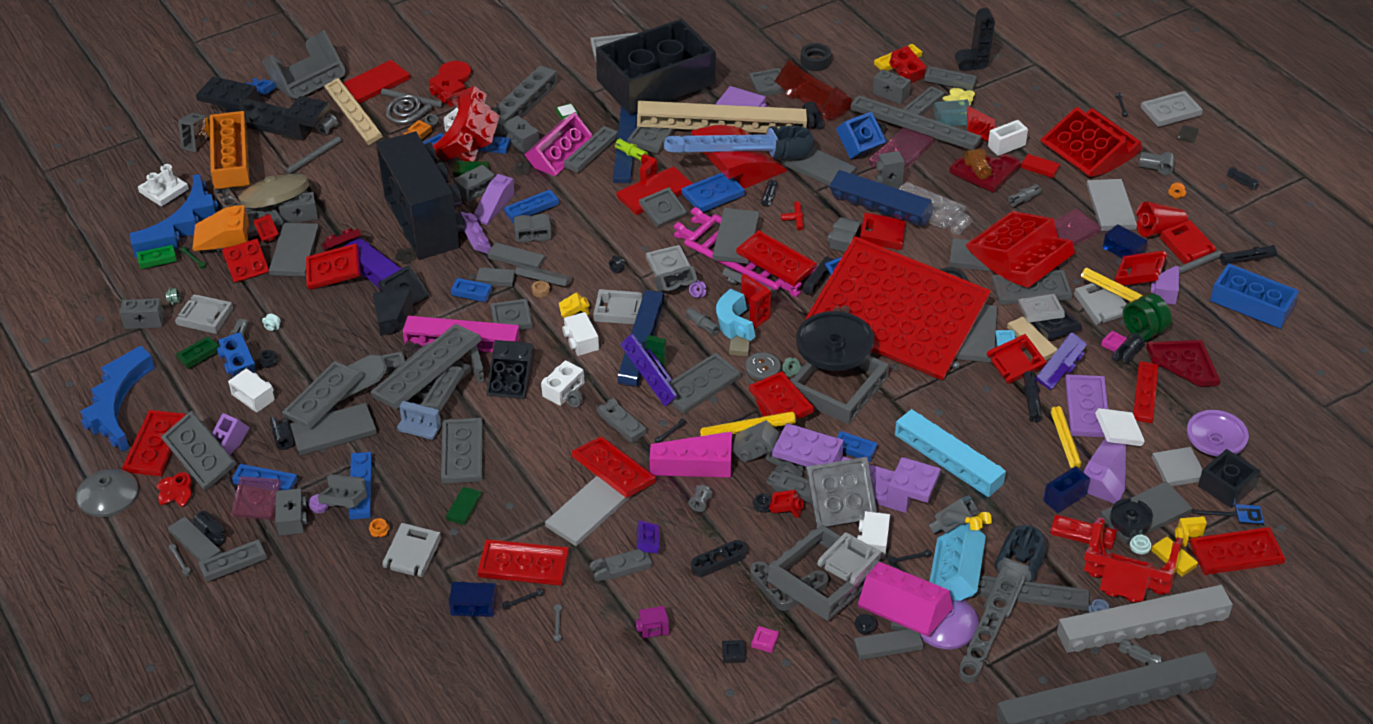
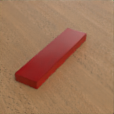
M1139 361L1133 409L1136 421L1153 422L1158 364Z

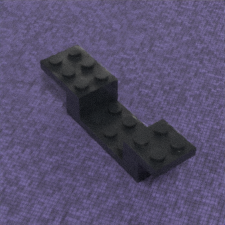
M214 76L196 94L197 101L226 107L227 113L244 111L248 128L300 140L306 137L330 109L329 102L305 96H299L290 108L262 103L259 101L255 85Z

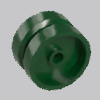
M1146 293L1126 304L1123 309L1125 326L1131 334H1139L1144 341L1167 330L1172 323L1168 305L1155 293Z

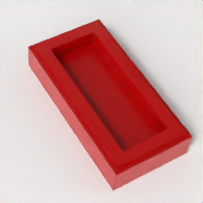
M1027 154L1021 164V168L1054 178L1060 168V163Z

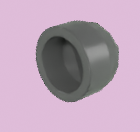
M427 114L424 123L431 125L433 129L437 126L438 117L434 114Z
M573 390L566 396V402L572 407H578L583 400V395L578 390Z

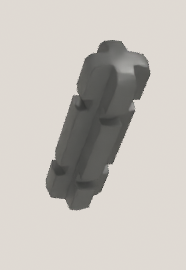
M1123 639L1119 645V651L1125 654L1128 652L1130 653L1129 656L1145 664L1148 662L1149 665L1162 661L1161 656L1155 653L1152 655L1150 651L1136 644L1133 646L1131 645L1132 642Z

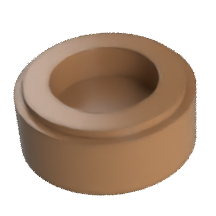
M539 280L531 286L532 294L535 297H546L550 293L548 282Z

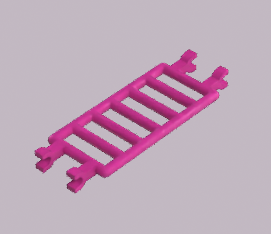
M695 207L691 210V214L695 215L691 218V222L703 225L695 232L686 229L683 224L677 222L674 225V229L678 231L674 233V237L685 239L684 244L713 259V251L709 248L716 242L718 231L702 245L694 241L715 222L720 224L722 217L716 214L709 217ZM718 261L772 289L777 290L781 287L789 291L796 298L801 294V291L798 290L801 286L800 282L795 287L780 278L774 282L767 278L771 275L770 272L764 270L761 274L752 271L757 266L752 262L744 267L736 262Z

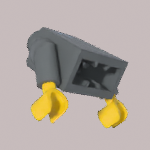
M967 495L935 514L936 520L931 522L929 526L934 534H938L942 530L947 533L961 524L966 525V523L970 524V530H979L982 528V524L992 523V515L989 512H980L970 495Z

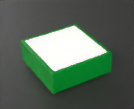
M572 103L556 107V112L561 120L573 112L578 115Z

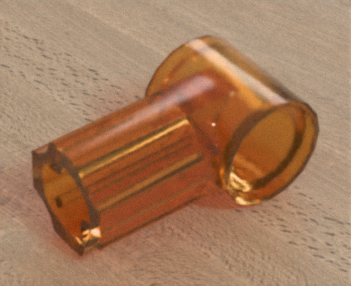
M983 148L965 151V163L967 166L972 167L977 177L986 179L991 175L992 169L986 161V153Z

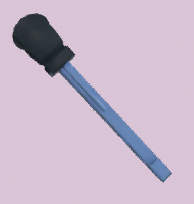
M769 126L766 135L668 136L664 141V149L669 152L769 151L773 159H780L781 157L785 159H802L808 156L814 147V138L811 132L801 126H781L779 129L776 126Z

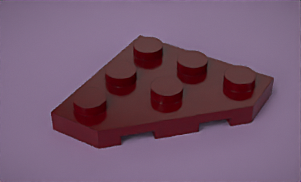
M1002 154L998 158L979 156L975 160L959 158L950 166L949 173L994 193L1021 166V160L1008 154Z
M1202 340L1147 342L1146 349L1151 361L1200 387L1219 386L1220 378Z

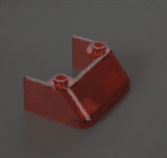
M790 59L787 60L774 81L786 91L785 95L792 99L796 97L805 103L815 102L818 110L822 112V116L829 121L831 118L836 119L851 109L853 100L837 86L832 88L804 72Z

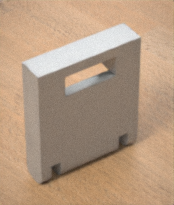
M1094 283L1075 289V297L1096 325L1100 324L1101 320L1105 323L1123 317V309L1126 303L1122 297Z
M599 289L593 314L594 321L634 324L643 294L641 292ZM601 303H608L607 311L606 306H601Z
M194 294L178 314L179 316L175 319V322L179 326L217 334L233 311L232 302Z
M401 523L383 560V568L388 569L390 566L393 571L415 576L417 567H419L418 577H424L441 540L440 532ZM411 534L424 537L426 540L411 537Z
M845 532L819 558L817 565L820 567L825 565V570L846 582L851 579L850 584L855 585L880 560L881 551ZM852 547L865 554V558L849 550V548Z

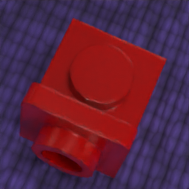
M643 154L641 156L642 166L639 169L640 181L658 173L657 159Z
M270 214L253 220L261 241L265 240L268 242L276 238L275 236L278 235V231Z
M796 490L774 492L769 509L772 513L791 511L795 518H799L804 508V502Z

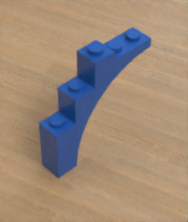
M200 174L193 175L191 193L179 210L156 225L129 233L135 258H137L136 252L172 244L174 250H177V242H180V237L194 235L195 224L215 214V211H219L217 200L213 201L212 195H208L205 180L201 181Z
M142 346L101 367L103 383L91 389L93 404L80 411L83 418L81 423L86 430H90L94 435L101 433L103 437L107 436L111 445L118 447L122 452L128 450L129 445L125 434L118 426L120 406L132 386L143 376L155 369L152 356Z

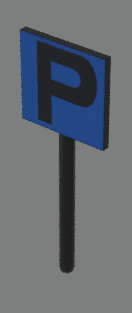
M1236 504V512L1191 511L1192 514L1236 516L1239 523L1264 525L1261 508L1255 505Z

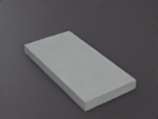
M1122 179L1087 180L1086 186L1100 230L1136 229L1137 223Z
M596 476L546 520L545 527L577 546L623 505L630 496L625 498Z

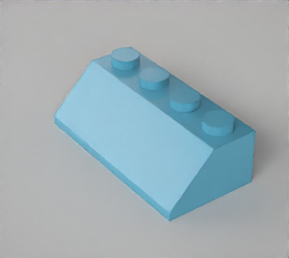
M966 523V525L961 524L938 537L929 582L948 589L952 600L961 601L973 596L978 590L986 536L980 530H970V524Z

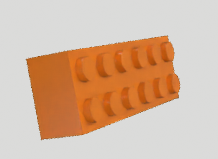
M244 111L210 115V161L214 189L250 185L248 137Z

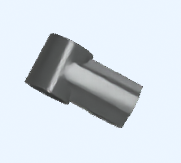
M1141 152L1139 167L1158 170L1162 175H1169L1173 171L1175 157L1169 152L1162 153L1161 155Z

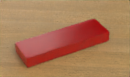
M1055 515L1050 534L1090 544L1094 524ZM1104 527V548L1112 550L1117 530Z

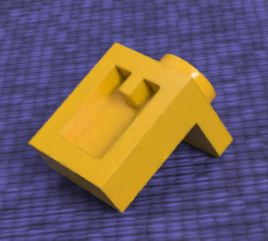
M1204 516L1180 518L1178 527L1175 528L1176 539L1177 537L1183 539L1181 547H1186L1189 537L1203 536L1207 524Z

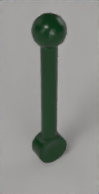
M187 247L181 248V252L193 259L200 269L206 268V263L199 261L193 256Z

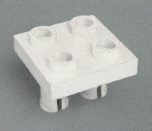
M165 164L164 167L161 166L162 172L159 174L150 173V175H147L148 181L138 186L141 194L160 206L167 204L189 189L187 183L173 175L170 164Z

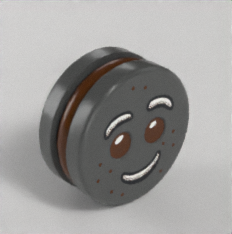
M761 352L753 354L747 359L745 364V377L750 384L781 372L780 360L770 353Z

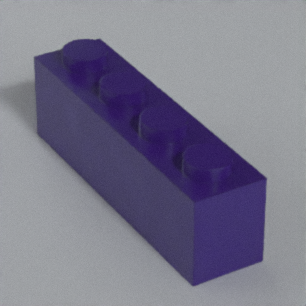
M359 237L345 245L357 243L360 255V274L377 287H379L378 283L402 269Z

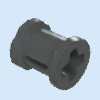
M327 114L324 120L316 124L318 132L322 135H327L332 127L338 125L337 118L333 114Z
M697 485L694 496L688 501L689 507L694 511L703 512L706 509L707 500L712 497L710 488L706 485Z

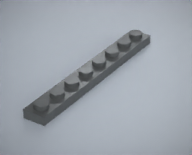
M860 95L851 103V110L863 114L872 111L875 118L974 151L981 142L980 135Z

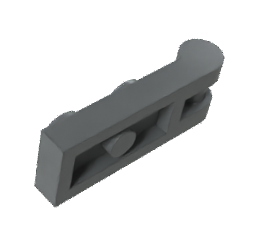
M614 398L608 400L607 404L596 408L598 415L629 442L633 443L647 434V429L618 405Z

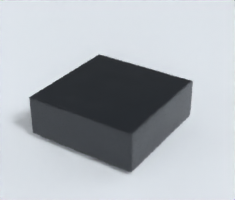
M744 640L722 641L723 663L745 662Z

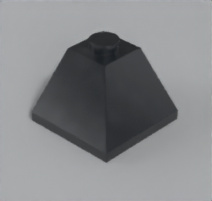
M410 287L373 293L380 335L400 332L405 326L407 317L414 316Z

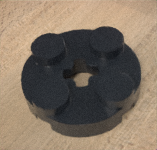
M1125 498L1114 503L1109 520L1115 529L1122 532L1123 536L1131 538L1134 535H1141L1151 528L1153 513L1144 502L1138 500L1137 503L1131 501L1130 498ZM1128 515L1131 517L1135 516V519L1129 518Z

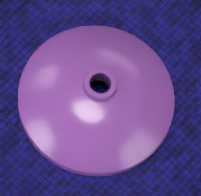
M1220 410L1199 412L1189 420L1187 426V436L1190 442L1200 451L1212 456L1220 455L1225 449L1238 454L1246 447L1249 438L1248 430L1239 418Z
M951 599L953 609L928 637L920 634L921 639L929 645L941 649H957L971 642L979 625V619L974 608L965 600Z

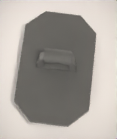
M371 354L348 365V367L360 371L363 377L339 401L381 380L387 371L383 356Z

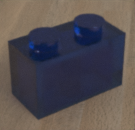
M1117 224L1105 234L1102 248L1123 259V256L1145 253L1148 240Z
M1077 466L1073 467L1046 484L1043 501L1059 513L1087 495L1090 477Z
M452 582L449 597L451 616L494 617L497 597L495 583Z

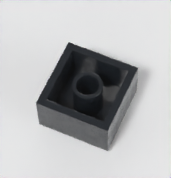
M1225 449L1202 469L1198 486L1233 508L1256 487L1261 470L1230 450Z

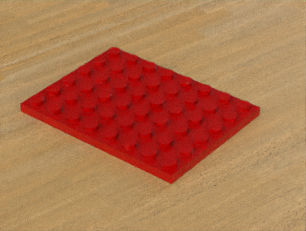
M854 236L805 320L815 314L826 311H841L853 314L864 320L872 329L874 335L872 352L943 381L988 300L991 290Z

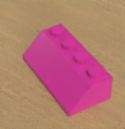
M573 112L562 119L524 155L534 168L556 176L564 168V161L593 135L578 115Z
M878 562L866 575L858 602V607L927 637L953 609L948 589L881 562Z

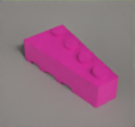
M732 432L651 444L650 473L661 476L731 477Z

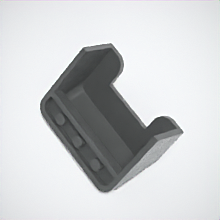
M325 30L306 41L305 47L310 55L308 58L285 69L279 59L273 57V55L261 61L271 81H274L276 87L289 98L296 100L299 96H305L344 76L345 68Z

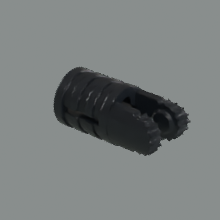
M812 101L805 103L802 109H806L808 126L813 127L815 123L817 129H822L824 124L816 103Z
M1130 334L1113 353L1112 359L1114 361L1123 359L1124 363H1128L1144 346V339L1139 334Z
M272 417L270 425L276 447L280 450L291 448L294 441L288 419L283 418L282 423L278 424L277 418Z
M207 511L198 512L193 518V525L214 544L222 546L224 543V536H222L225 533L224 527Z

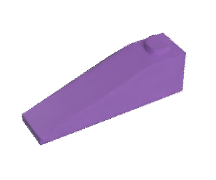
M1105 438L1082 474L1079 491L1111 503L1121 500L1125 492L1126 444L1107 442Z

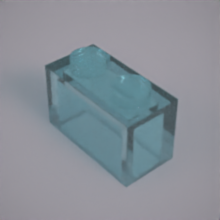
M968 99L935 102L933 114L935 121L953 127L967 125V106L970 107Z

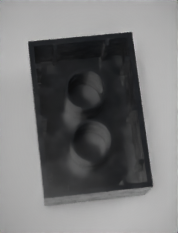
M682 18L596 47L597 81L629 114L638 113V101L672 102L674 98L686 94L699 93L703 88L715 84L716 51Z
M416 131L376 142L384 198L418 260L458 249V233L464 232L465 227L460 212L455 211L454 206L461 204V196L455 183L447 184L449 183V177L444 163L435 164L437 157L432 143L424 144Z

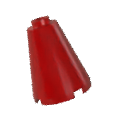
M1149 201L1142 202L1136 211V216H1138L1136 228L1143 237L1159 235L1168 228L1188 221V215L1184 210Z

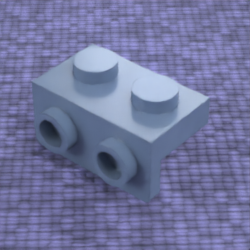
M402 401L399 406L402 420L397 426L398 431L433 440L441 427L439 410Z

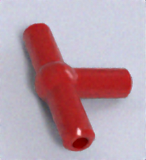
M796 201L794 202L795 213L781 214V220H796L797 230H803L804 215L801 210V203Z

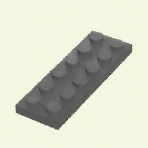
M454 324L370 391L373 398L394 409H398L402 401H408L455 361L459 360L466 352L474 348L481 341L480 335Z

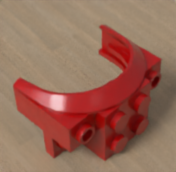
M476 86L456 92L445 98V100H449L458 107V112L446 134L433 144L436 156L443 161L456 156L463 161H475L478 149L492 143L500 115L485 104L487 94Z
M1098 517L1094 522L1089 548L1085 552L1084 560H1086L1084 571L1089 572V575L1094 577L1103 576L1100 590L1105 591V594L1109 596H1124L1131 602H1143L1149 588L1153 589L1152 591L1157 594L1170 593L1183 539L1177 537L1176 542L1172 544L1168 562L1161 568L1156 569L1153 563L1111 552L1108 555L1103 545L1105 518Z

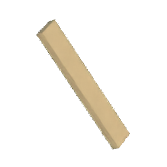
M339 78L324 86L368 145L383 137Z

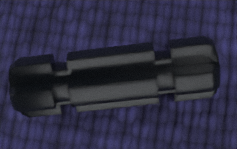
M1230 167L1227 170L1226 175L1232 179L1234 177V180L1245 186L1248 185V188L1255 190L1259 186L1258 180L1251 179L1252 177L1241 171L1238 172V169Z
M770 179L768 181L764 196L761 199L762 206H770L777 188L776 180Z

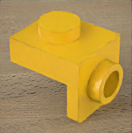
M577 292L559 302L563 318L570 317L579 311L585 312L587 315L590 314L588 300L585 297H581Z

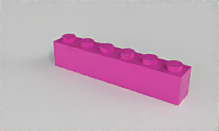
M408 316L403 329L405 345L424 346L426 343H432L454 324L480 335L481 341L476 344L478 351L493 352L494 340L520 341L519 325Z

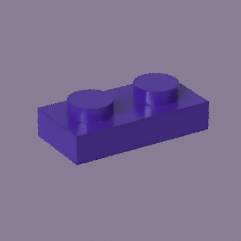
M639 520L637 524V549L646 553L652 552L657 554L660 547L659 525Z

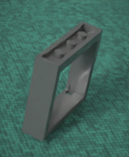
M870 356L864 363L857 366L871 373V376L847 404L841 403L804 385L818 369V367L808 362L805 366H801L798 374L794 378L792 377L790 381L811 403L814 409L849 425L887 380L889 364Z
M821 525L816 530H812L803 540H799L793 548L786 550L779 559L770 563L767 581L828 621L861 594L866 575L874 566L855 585L850 584L849 580L828 598L787 572V569L819 544L829 549L841 537L824 525ZM852 547L849 548V550L865 558V554Z

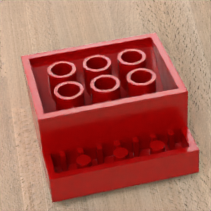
M1078 107L1074 108L1040 139V142L1089 177L1112 171L1132 159L1142 150L1140 140L1093 108L1086 113Z
M713 125L692 131V136L751 135L748 131L731 125ZM769 151L702 152L728 179L734 178L743 189L787 172V169L777 159L771 157Z
M1011 211L966 244L968 250L990 270L1008 281L1028 288L1075 253L1072 240L1058 238L1054 218Z

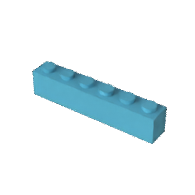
M911 409L896 421L895 436L987 497H990L1004 485L1006 470L987 459L984 455L976 452L952 434L947 433L938 425L930 422L921 414Z

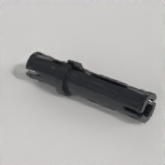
M1275 245L1261 248L1256 246L1249 250L1220 254V261L1222 265L1248 260L1259 261L1261 258L1276 256L1277 250Z
M1026 371L1023 373L1025 385L1023 391L1027 398L1029 420L1033 422L1034 417V422L1037 423L1042 420L1038 398L1039 386L1036 384L1035 372L1032 371L1030 375V371Z

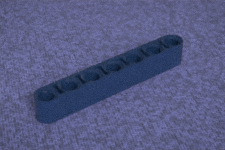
M645 290L631 334L636 337L645 351L646 338L648 335L654 336L664 304V292ZM625 352L618 373V384L638 387L642 374Z

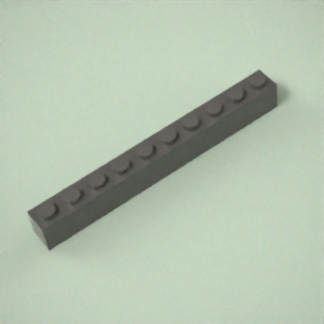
M1201 652L998 702L996 718L999 724H1065L1074 720H1084L1090 716L1104 715L1118 709L1125 710L1130 706L1145 705L1150 701L1165 700L1171 696L1188 694L1198 689H1208L1214 685L1217 671L1206 652Z

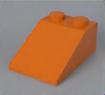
M245 205L226 207L195 224L193 251L226 248L247 242L249 218Z

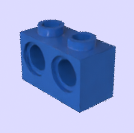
M241 332L219 339L217 351L221 359L224 358L226 362L224 367L227 374H231L233 378L245 369L255 373V363ZM237 363H242L241 366H235Z

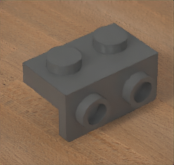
M330 474L327 476L329 487L318 495L319 503L328 504V506L340 505L346 508H354L367 497L365 480L360 477Z

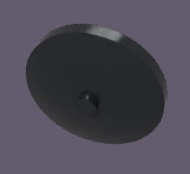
M826 311L809 317L800 325L797 331L796 345L800 355L813 366L825 370L841 371L857 367L870 357L874 347V335L870 326L861 318L847 312Z

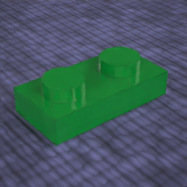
M173 244L136 252L140 269L177 261Z

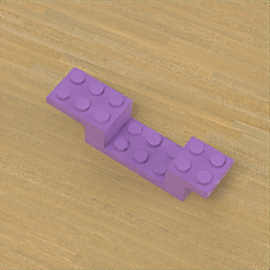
M786 423L772 451L773 457L806 467L850 460V458L842 456L844 440ZM901 457L895 472L868 464L875 504L906 513L912 498L928 503L939 478L941 468Z

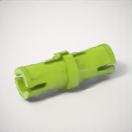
M622 139L616 141L615 148L625 152L629 157L633 156L641 161L643 154L648 155L647 151L638 148L635 144H629Z

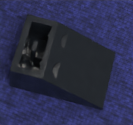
M494 340L487 396L525 399L534 365L536 350L533 343Z

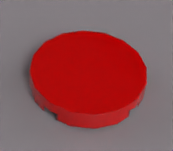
M462 61L447 62L438 71L439 74L446 72L461 83L469 80V76H471L470 66Z

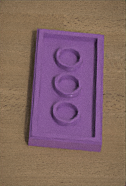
M1066 374L1065 388L1071 435L1105 437L1095 414L1098 408L1108 409L1105 376Z

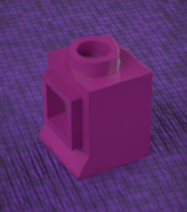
M664 606L639 610L636 628L637 632L642 633L643 638L660 636L661 634L669 636V622Z

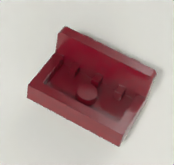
M349 228L342 231L343 235L338 237L336 234L326 237V241L321 244L324 252L341 248L361 236L359 229L353 230Z

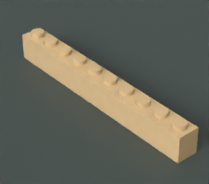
M638 101L637 127L696 130L713 125H731L748 132L767 133L769 126H776L778 129L781 126H801L806 128L807 124L806 109Z

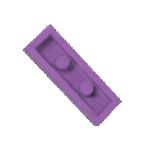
M460 211L465 233L474 250L488 254L491 246L482 231V227L477 222L476 216Z

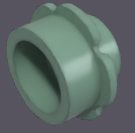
M170 287L168 292H166L168 303L171 302L172 305L180 303L181 298L178 288L173 289Z
M786 358L785 363L782 364V370L786 372L787 376L797 374L801 368L796 358Z

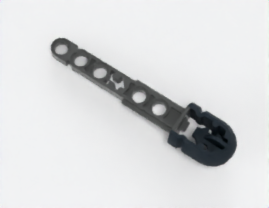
M1021 525L1012 529L1006 537L994 563L995 569L999 574L983 606L985 612L970 642L966 656H964L960 664L959 677L966 683H973L978 679L1005 617H1009L1024 582H1033L1047 550L1046 538L1039 529L1033 526ZM1015 554V559L1021 562L1030 559L1028 566L1010 560L1009 555L1013 556ZM1004 584H1008L1013 589L1011 591H1005L1001 588V586ZM1000 600L1005 603V606L999 608L994 605V602ZM994 618L995 621H993L991 628L988 627L989 620ZM987 634L991 639L982 641L979 635ZM977 650L980 651L983 654V656L981 658H975L971 655V652ZM965 668H972L975 674L966 675L963 670Z

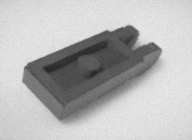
M640 549L605 559L600 558L590 564L591 570L596 571L594 577L597 581L610 578L615 579L652 567L648 553Z

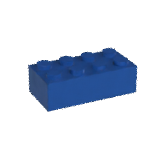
M1228 263L1213 286L1210 301L1281 329L1295 307L1299 290Z

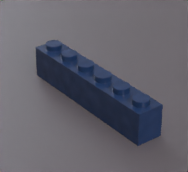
M842 170L837 172L829 185L832 195L836 199H844L851 204H859L866 209H874L881 214H889L899 220H907L914 225L925 226L934 211L930 199Z

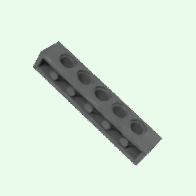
M540 65L503 101L495 106L493 111L500 116L494 135L503 137L502 123L517 115L523 118L558 84L557 71Z

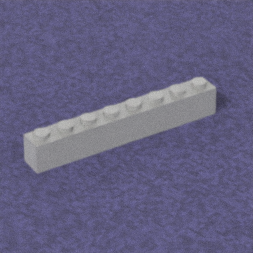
M1218 585L1063 618L1059 620L1057 634L1066 653L1080 652L1092 647H1102L1115 642L1121 643L1123 639H1140L1148 635L1162 634L1175 629L1181 630L1189 626L1203 625L1212 621H1223L1229 618L1233 604L1223 586Z

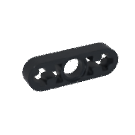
M826 256L806 280L803 293L810 296L815 295L830 276L825 263L835 259Z
M734 540L696 556L691 561V572L697 577H704L740 562L747 556V545L741 540ZM715 556H723L725 559L723 561H715L713 558Z

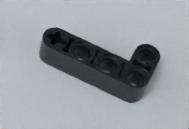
M981 8L977 11L971 49H962L955 54L957 65L962 71L980 70L988 66L995 26L994 17L988 8Z

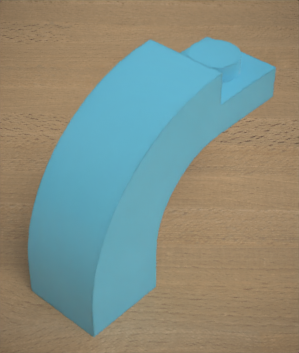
M732 289L728 290L719 299L716 306L720 330L730 339L737 335L751 341L755 338L753 322L739 317V315L747 310L745 296Z

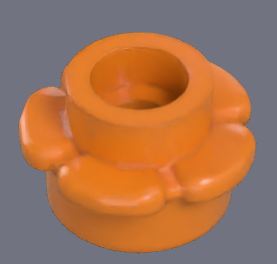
M1176 182L1170 186L1168 193L1174 199H1180L1186 195L1185 186L1182 183Z
M382 518L374 519L369 527L370 534L373 537H383L387 535L390 529L389 524Z

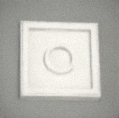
M1097 409L1095 414L1107 442L1136 446L1144 444V438L1132 412Z

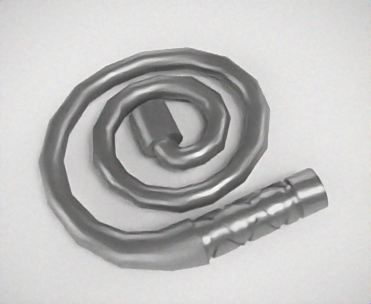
M410 94L402 95L389 103L386 115L394 123L409 124L417 121L422 115L430 111L432 107L430 104H426L419 110L421 105L419 98ZM411 99H414L417 103L416 108L409 113H400L397 111V107L403 112L412 110L414 108V102ZM403 103H410L411 105L407 108ZM393 106V111H394L395 115H397V116H399V117H408V118H406V119H396V118H393V117L390 115V108Z

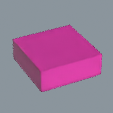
M1111 331L1102 340L1101 346L1115 352L1127 338Z
M758 626L751 647L772 653L778 640L779 632Z

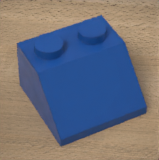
M872 111L847 120L836 128L850 159L861 156L886 143Z

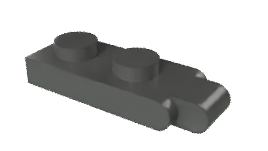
M772 471L766 480L767 484L771 485L774 490L778 492L796 490L804 501L812 503L808 479L785 471L780 473Z

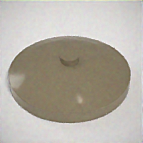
M302 174L269 176L242 191L238 198L240 204L245 205L246 208L265 207L301 194L308 188L309 183L307 177Z

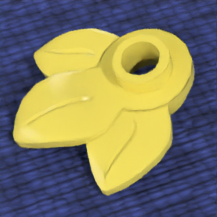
M952 88L950 89V95L944 96L942 99L950 103L958 102L959 106H970L975 92Z

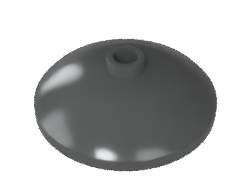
M103 469L91 474L82 481L76 492V501L79 508L90 516H113L123 512L133 504L139 491L138 483L135 477L125 470Z

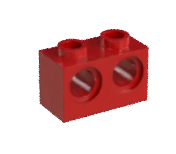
M909 46L893 51L889 61L890 66L900 76L911 80V83L924 78L927 67Z

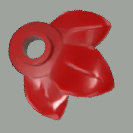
M181 472L174 477H166L157 484L156 488L160 490L158 496L160 505L167 504L173 500L181 507L187 504L192 494L190 490L192 479L189 474Z

